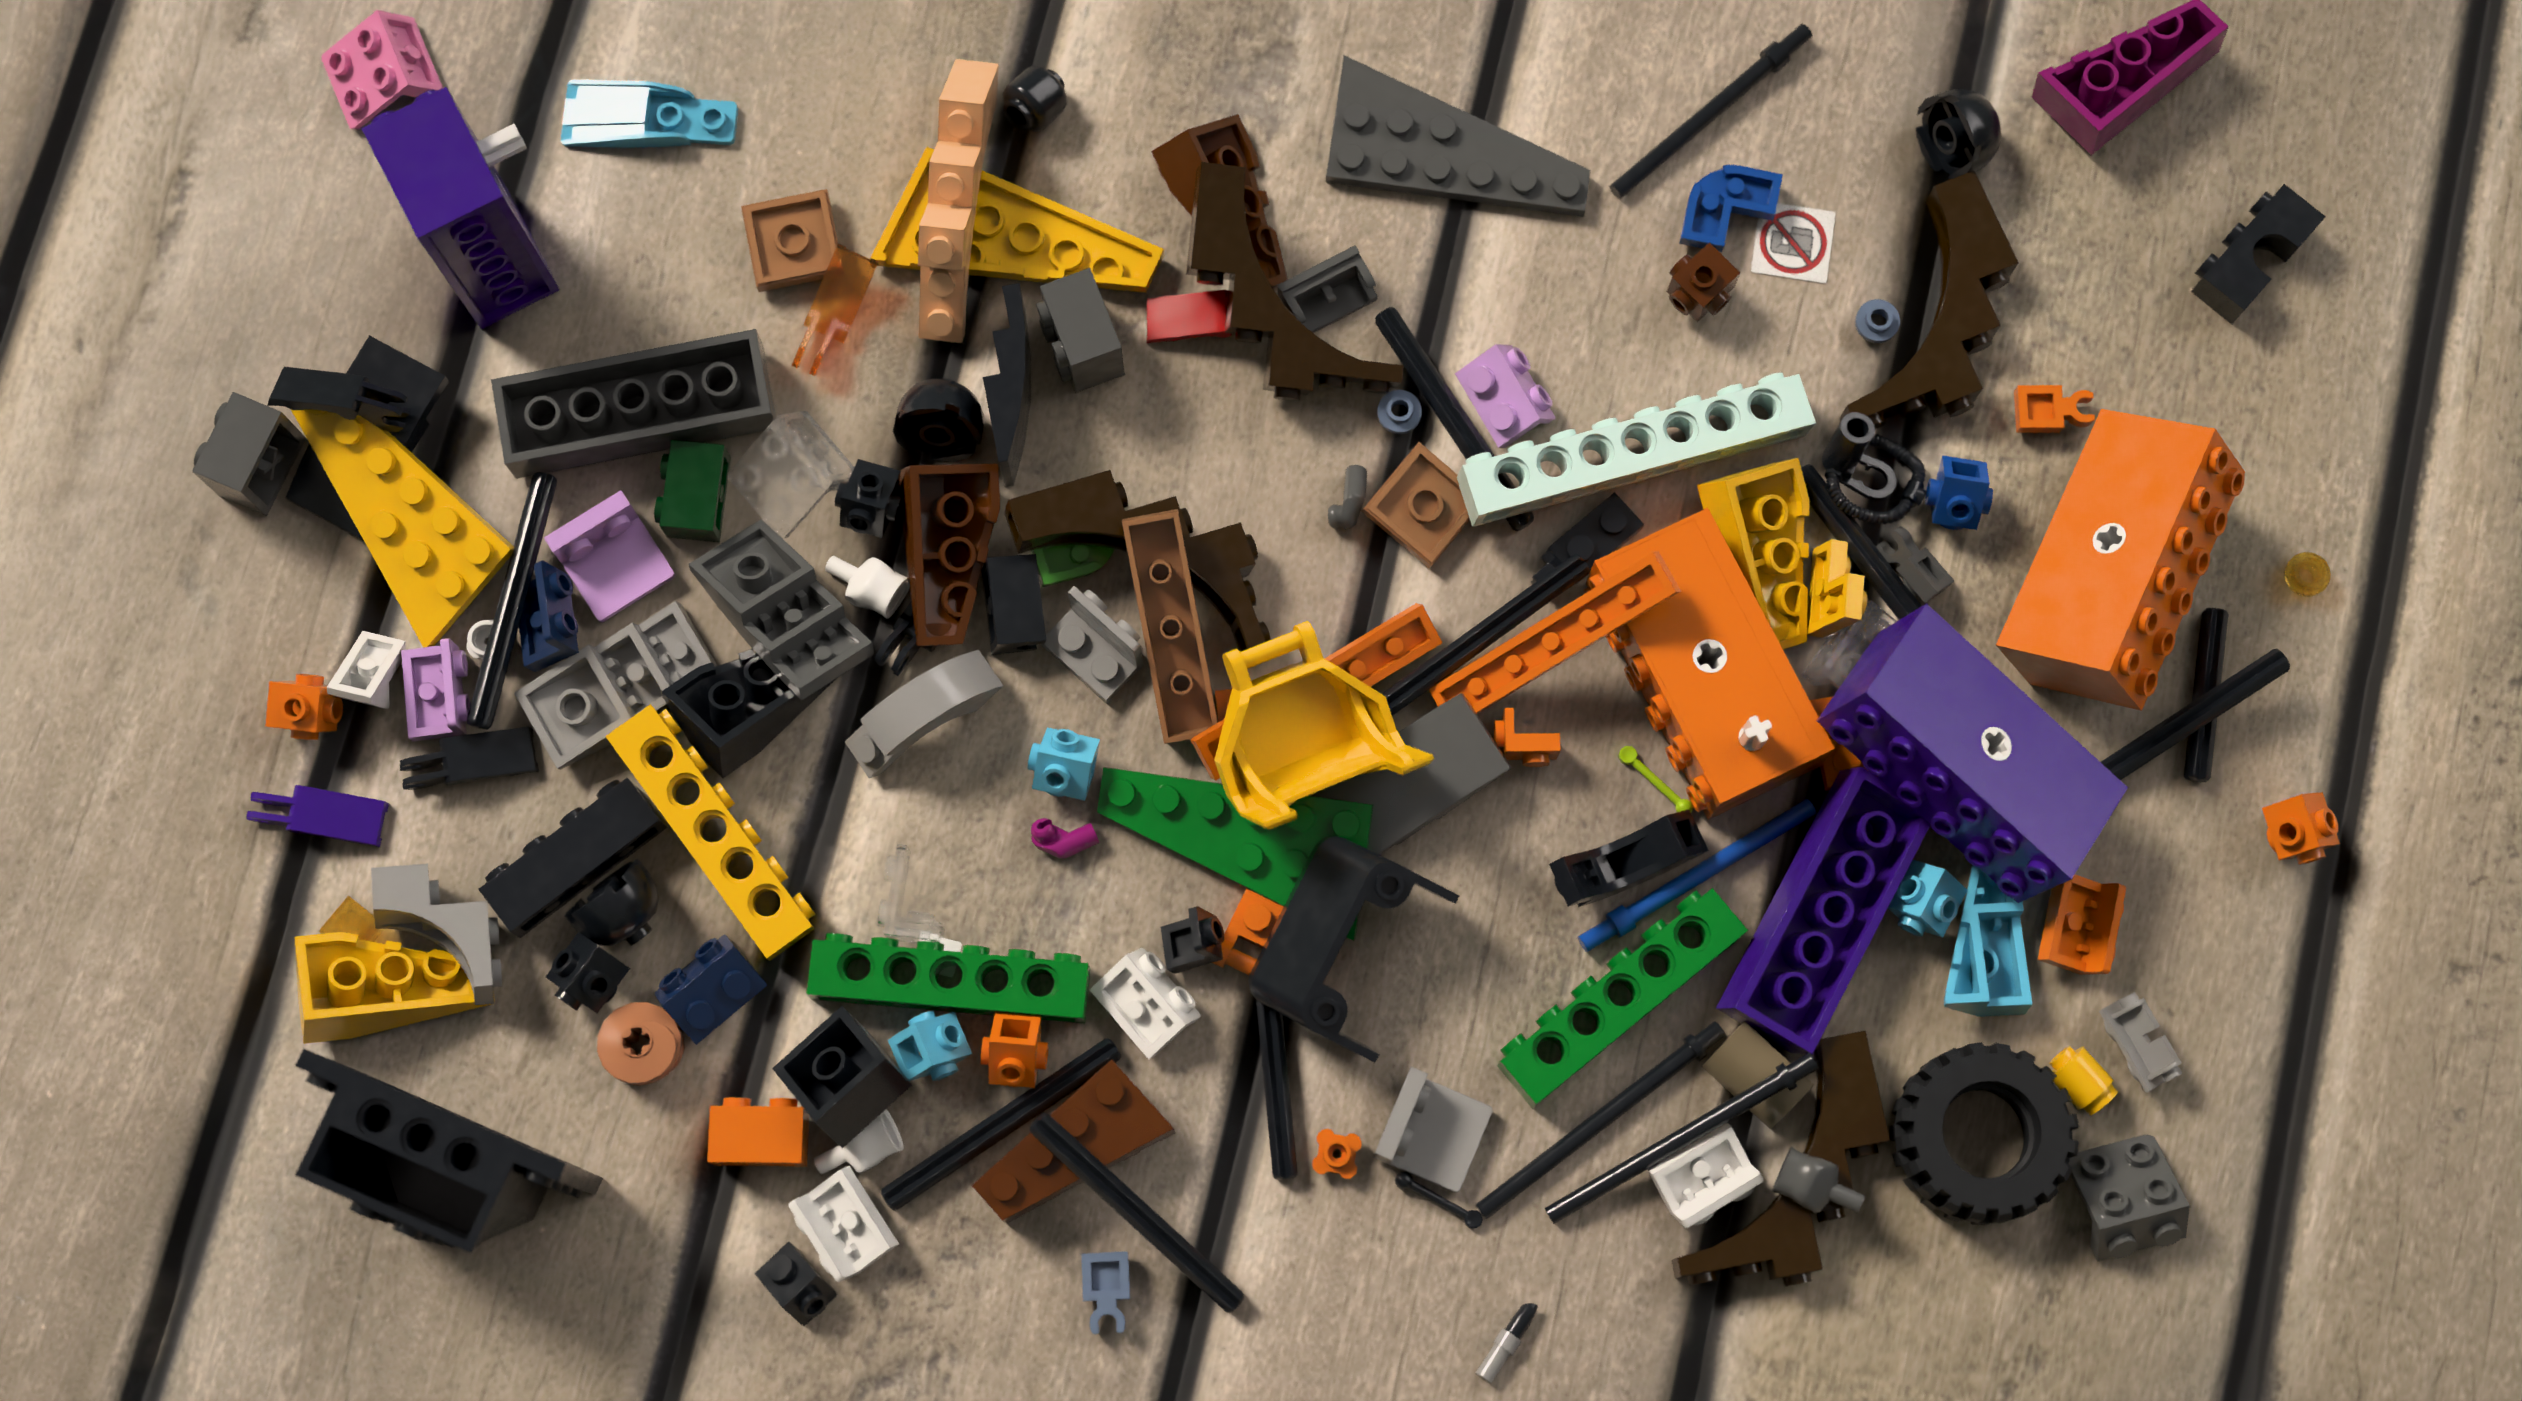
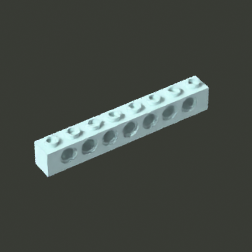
M1775 373L1758 381L1759 385L1743 389L1742 384H1734L1719 390L1717 396L1702 400L1700 395H1694L1676 402L1675 408L1660 411L1658 406L1649 407L1638 411L1633 415L1634 419L1618 423L1617 418H1609L1592 425V430L1576 434L1575 429L1564 430L1552 435L1550 441L1534 446L1533 441H1524L1509 447L1508 453L1492 457L1491 452H1484L1471 456L1465 460L1466 464L1462 465L1457 475V481L1472 527L1806 436L1816 424L1799 374L1784 377L1783 373ZM1751 405H1760L1765 408L1769 419L1762 420L1754 416L1751 411ZM1709 416L1722 418L1727 424V431H1719L1713 428L1709 422ZM1667 428H1679L1685 434L1686 442L1680 443L1672 440L1667 433ZM1633 438L1640 441L1645 453L1635 454L1626 447L1625 439ZM1594 450L1598 452L1602 457L1603 464L1591 465L1585 460L1583 451ZM1541 462H1554L1560 468L1561 476L1551 477L1546 475L1541 468ZM1504 472L1513 474L1519 482V487L1514 489L1504 487L1498 479V474Z

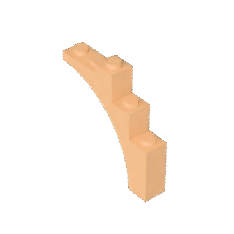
M956 59L939 99L938 141L929 161L928 204L919 224L918 266H921L918 338L962 343L965 336L967 289L976 204L987 140L997 106L999 64Z

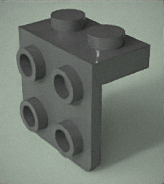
M2145 1134L2080 1151L2077 1156L2070 1158L2068 1165L2073 1168L2070 1175L2092 1218L2090 1247L2097 1261L2112 1257L2124 1258L2138 1250L2157 1245L2161 1247L2169 1246L2180 1239L2186 1238L2190 1205L2158 1142L2153 1136Z

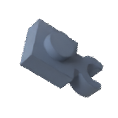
M1129 1252L1082 1253L1083 1301H1097V1309L1090 1317L1091 1332L1094 1335L1099 1334L1100 1319L1105 1315H1112L1117 1321V1333H1124L1126 1320L1123 1313L1117 1308V1300L1131 1299Z

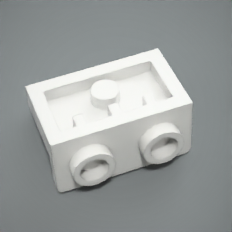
M1140 948L1126 954L1090 991L1148 1059H1151L1182 1030L1195 1023L1201 1017V1014L1195 1008L1196 1004L1193 997L1184 988L1176 986L1167 976L1163 962L1155 954Z

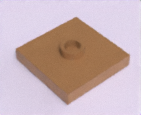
M827 189L741 206L758 292L845 275Z
M1420 442L1413 447L1361 510L1428 568L1432 567L1470 520L1457 481L1458 474Z

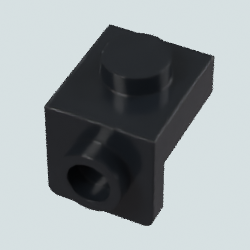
M1199 906L1188 909L1189 918L1161 926L1166 970L1174 974L1223 960L1221 943L1224 941V930L1217 916Z
M790 1241L754 1273L780 1306L802 1326L808 1324L814 1317L821 1314L826 1306L837 1296V1292L817 1273Z

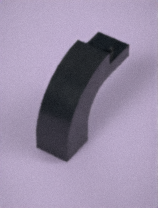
M1689 809L1666 815L1623 838L1601 847L1561 857L1550 863L1549 866L1555 877L1556 888L1564 897L1567 906L1577 904L1578 907L1613 896L1662 875L1709 850Z

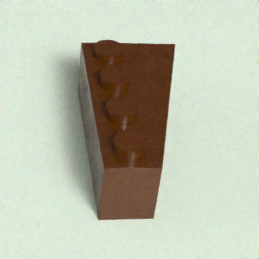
M1112 1059L1050 1114L1052 1118L1107 1168L1125 1161L1145 1148L1175 1134L1171 1124ZM1030 1132L971 1186L1000 1219L1007 1224L1084 1182Z

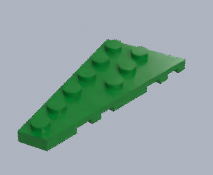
M1103 767L1097 813L1284 906L1313 848L1321 839L1328 836H1340L1368 849L1374 804L1308 795L1298 799L1289 806V808L1296 810L1297 819L1269 830L1240 816L1227 797L1222 783ZM1359 914L1347 935V938L1353 941L1356 939Z

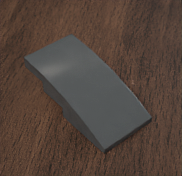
M762 519L689 563L690 571L722 613L768 667L801 701L874 654L872 641L845 617L843 604L816 580L814 568Z
M1463 693L1458 694L1398 732L1406 745L1433 754L1434 760L1429 765L1405 775H1400L1388 769L1357 775L1310 794V796L1374 804L1368 850L1379 855L1392 846L1402 843L1433 820L1445 816L1512 769L1508 760Z

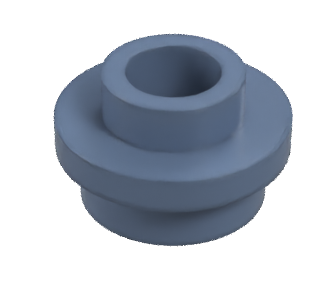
M1874 299L1860 307L1856 314L1855 325L1858 333L1865 340L1872 343H1883L1892 339L1897 333L1900 326V316L1897 309L1891 303L1885 300ZM1874 314L1882 315L1885 318L1886 324L1882 326L1874 324L1871 316Z
M1394 390L1384 395L1377 409L1380 424L1387 431L1394 434H1405L1412 431L1419 424L1422 414L1419 400L1415 395L1405 390ZM1398 404L1403 405L1407 408L1408 413L1402 417L1395 416L1391 411L1392 407Z

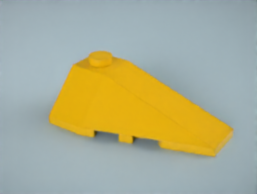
M1799 458L1733 473L1698 484L1697 488L1703 510L1706 508L1710 510L1782 649L1785 650L1807 642L1808 588L1803 584L1804 558H1809V543H1804V517L1809 516L1810 500Z
M345 932L295 937L298 1002L303 1044L352 1039L492 1005H475L474 994L468 977L461 965L448 951L432 949L430 952L404 948L402 943L386 940V944L358 939L356 934Z

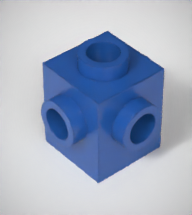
M1942 455L1936 479H1929L1926 487L1925 505L1931 506L1933 523L1940 524L1950 530H1961L1963 528L1978 529L1981 514H1989L1993 498V489L1989 488L1987 462Z

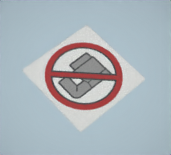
M1777 203L1773 221L1758 218L1751 271L1826 283L1836 213Z

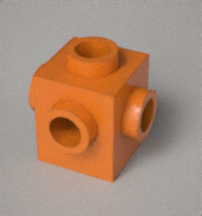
M296 674V681H269L265 727L290 729L291 738L318 740L319 732L337 731V723L340 721L343 713L342 699L327 694L328 685L324 684V676Z
M2323 792L2301 794L2262 808L2268 826L2267 839L2271 848L2277 853L2279 860L2297 858L2299 865L2311 863L2326 857L2324 849L2340 844L2337 836L2338 822L2333 811L2328 808Z
M995 1012L990 1037H983L981 1048V1064L989 1065L988 1084L1035 1088L1038 1069L1046 1070L1049 1043L1041 1042V1016Z

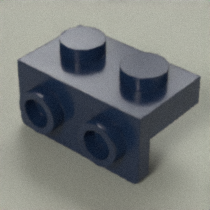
M543 560L534 564L536 579L531 580L519 624L524 667L533 672L542 670L579 653L577 642L578 623L574 617L571 598L573 593L572 582L568 574Z
M726 935L721 936L718 940L713 938L705 942L696 951V958L682 970L677 968L669 972L659 983L660 988L654 993L661 1006L696 1045L767 986L764 979Z

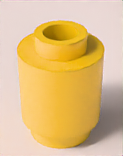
M2069 1045L2049 1062L2053 1072L2057 1075L2053 1080L2054 1084L2060 1090L2066 1087L2073 1105L2078 1110L2084 1109L2090 1116L2107 1105L2118 1093L2112 1085L2114 1079L2084 1046L2074 1050Z

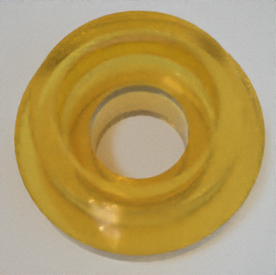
M2302 552L2295 555L2287 562L2284 569V579L2287 586L2300 596L2312 597L2318 595L2326 589L2330 582L2331 573L2327 562L2315 553ZM2300 569H2306L2312 574V582H2305L2301 579Z

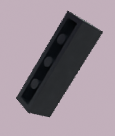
M628 777L621 782L614 780L605 785L597 793L598 799L584 810L582 807H579L569 812L559 822L561 825L559 829L547 838L545 835H541L533 839L523 848V856L511 865L508 863L499 865L485 877L487 883L478 890L512 934L522 938L667 828Z

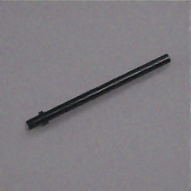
M1714 1021L1697 1035L1689 1034L1683 1039L1684 1045L1475 1204L1478 1211L1487 1220L1693 1060L1701 1061L1707 1056L1706 1050L1726 1036L1724 1030Z
M1809 1052L1787 1066L1781 1063L1775 1067L1777 1072L1545 1207L1549 1218L1553 1224L1559 1222L1785 1088H1788L1789 1091L1797 1088V1081L1820 1069L1811 1053Z

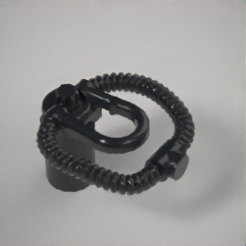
M1852 412L1842 418L1822 455V464L1827 470L1825 473V478L1827 479L1826 486L1830 498L1833 499V503H1836V506L1840 507L1841 511L1844 510L1845 514L1863 522L1867 521L1868 523L1872 522L1879 525L1883 523L1885 525L1903 519L1911 511V508L1916 505L1920 506L1927 493L1924 490L1923 483L1926 476L1925 465L1917 456L1910 453L1909 450L1902 448L1897 443L1893 444V440L1889 441L1884 436L1875 435L1874 423L1865 414ZM1868 445L1877 446V448L1881 447V450L1900 459L1912 470L1911 480L1907 482L1900 497V503L1894 509L1884 512H1874L1869 509L1865 510V508L1861 509L1860 506L1853 505V502H1850L1840 489L1841 483L1870 500H1883L1889 497L1895 490L1897 480L1894 471L1883 461L1865 455L1864 452ZM1858 463L1864 465L1866 471L1872 468L1882 473L1887 482L1885 488L1873 490L1863 485L1861 480L1853 479L1851 476Z

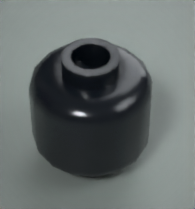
M1037 66L1024 69L1007 85L1003 92V111L1009 122L1016 128L1024 131L1038 132L1044 130L1063 112L1067 105V95L1062 78L1050 69L1046 70Z

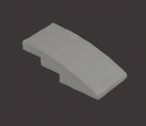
M674 601L639 625L631 623L595 647L588 644L579 650V653L568 657L514 692L556 768L561 770L611 745L605 736L650 704L658 713L665 709L670 712L671 710L662 697L664 689L699 666L713 662L715 667L718 665L682 604Z

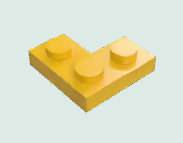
M1831 539L1817 546L1812 551L1807 635L1826 637L1860 621L1866 610L1867 593L1864 591V576L1850 573L1851 561L1847 557L1848 542Z

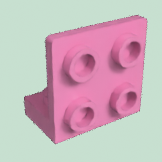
M376 10L321 56L341 109L351 129L359 130L402 95L418 97L426 91H438L443 88L413 17Z

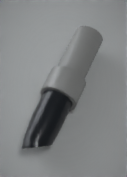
M1523 1304L1514 1314L1506 1328L1501 1329L1493 1341L1494 1346L1476 1371L1478 1376L1488 1383H1492L1510 1355L1513 1356L1521 1344L1520 1339L1536 1314L1538 1308L1536 1304Z

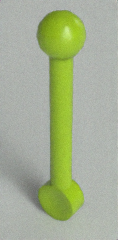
M1624 746L1620 750L1618 756L1620 762L1624 765H1632L1676 805V812L1690 809L1692 813L1693 805L1691 801L1681 799L1637 758L1635 748Z

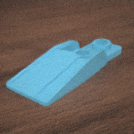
M570 80L567 84L561 143L569 147L607 148L686 146L691 145V143L732 145L735 142L738 107L733 101L696 99L686 89L651 81Z

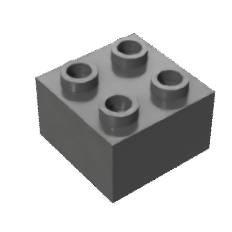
M1087 268L1041 285L1042 301L1036 303L1040 316L1039 322L1047 343L1055 341L1051 345L1055 354V364L1062 381L1071 380L1075 393L1124 376L1122 347L1091 269Z
M232 392L228 402H224L216 412L214 419L215 427L208 441L202 443L197 449L192 472L218 496L267 516L306 437L281 411Z

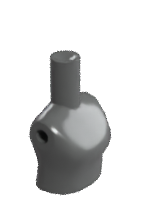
M1792 1146L1786 1155L1772 1189V1192L1782 1194L1815 1213L1821 1212L1829 1201L1858 1213L1865 1198V1195L1838 1184V1165L1819 1157L1804 1154Z

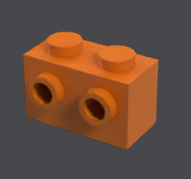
M723 1098V1106H710L707 1162L714 1166L807 1167L809 1115L803 1107H797L798 1101L793 1098H771L769 1106H751L750 1098Z

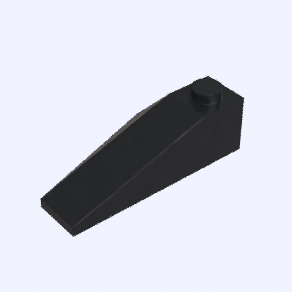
M753 649L738 653L739 659L716 667L711 662L695 668L664 689L662 697L691 746L693 745L703 760L724 778L759 754L835 680L801 701L760 656L754 653Z

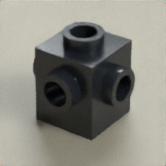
M858 459L848 482L842 480L837 489L835 506L840 507V526L852 529L857 533H866L883 538L889 521L896 523L901 512L903 497L899 496L901 471Z
M577 933L568 947L556 956L552 968L545 978L559 987L555 996L576 1011L584 1004L598 1014L603 1005L614 997L619 983L630 968L588 938Z

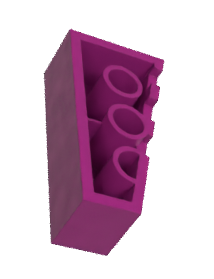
M2201 0L2189 1L2147 21L2146 26L2129 34L2125 31L2111 38L2108 44L2091 52L2085 50L2071 57L2069 62L2059 67L2053 68L2051 66L2038 72L2031 98L2090 155H2093L2219 53L2229 26Z

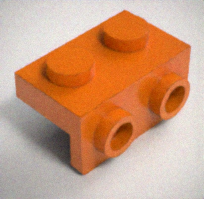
M2075 874L2071 880L2051 888L2037 960L2080 975L2109 974L2116 954L2115 945L2120 919L2124 912L2126 886L2119 883L2101 884Z

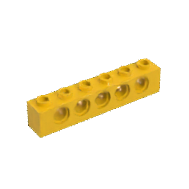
M650 704L605 737L761 952L771 961L815 929L809 919L816 914L800 892L792 897L784 887L782 882L789 877L774 856L765 860L755 846L762 840L748 820L745 819L738 823L728 810L735 803L721 783L718 782L712 787L704 777L702 772L709 767L692 745L685 750L675 736L682 730L667 709L658 713ZM661 745L671 747L673 758L670 764L664 768L652 767L649 761L652 750ZM685 782L697 783L700 789L698 799L690 805H681L676 799L677 789ZM714 818L724 820L727 827L725 836L717 842L706 841L702 833L705 823ZM739 855L750 856L753 860V870L744 879H735L729 872L730 862ZM771 891L777 893L780 897L778 911L771 916L759 915L756 910L757 898L764 892Z

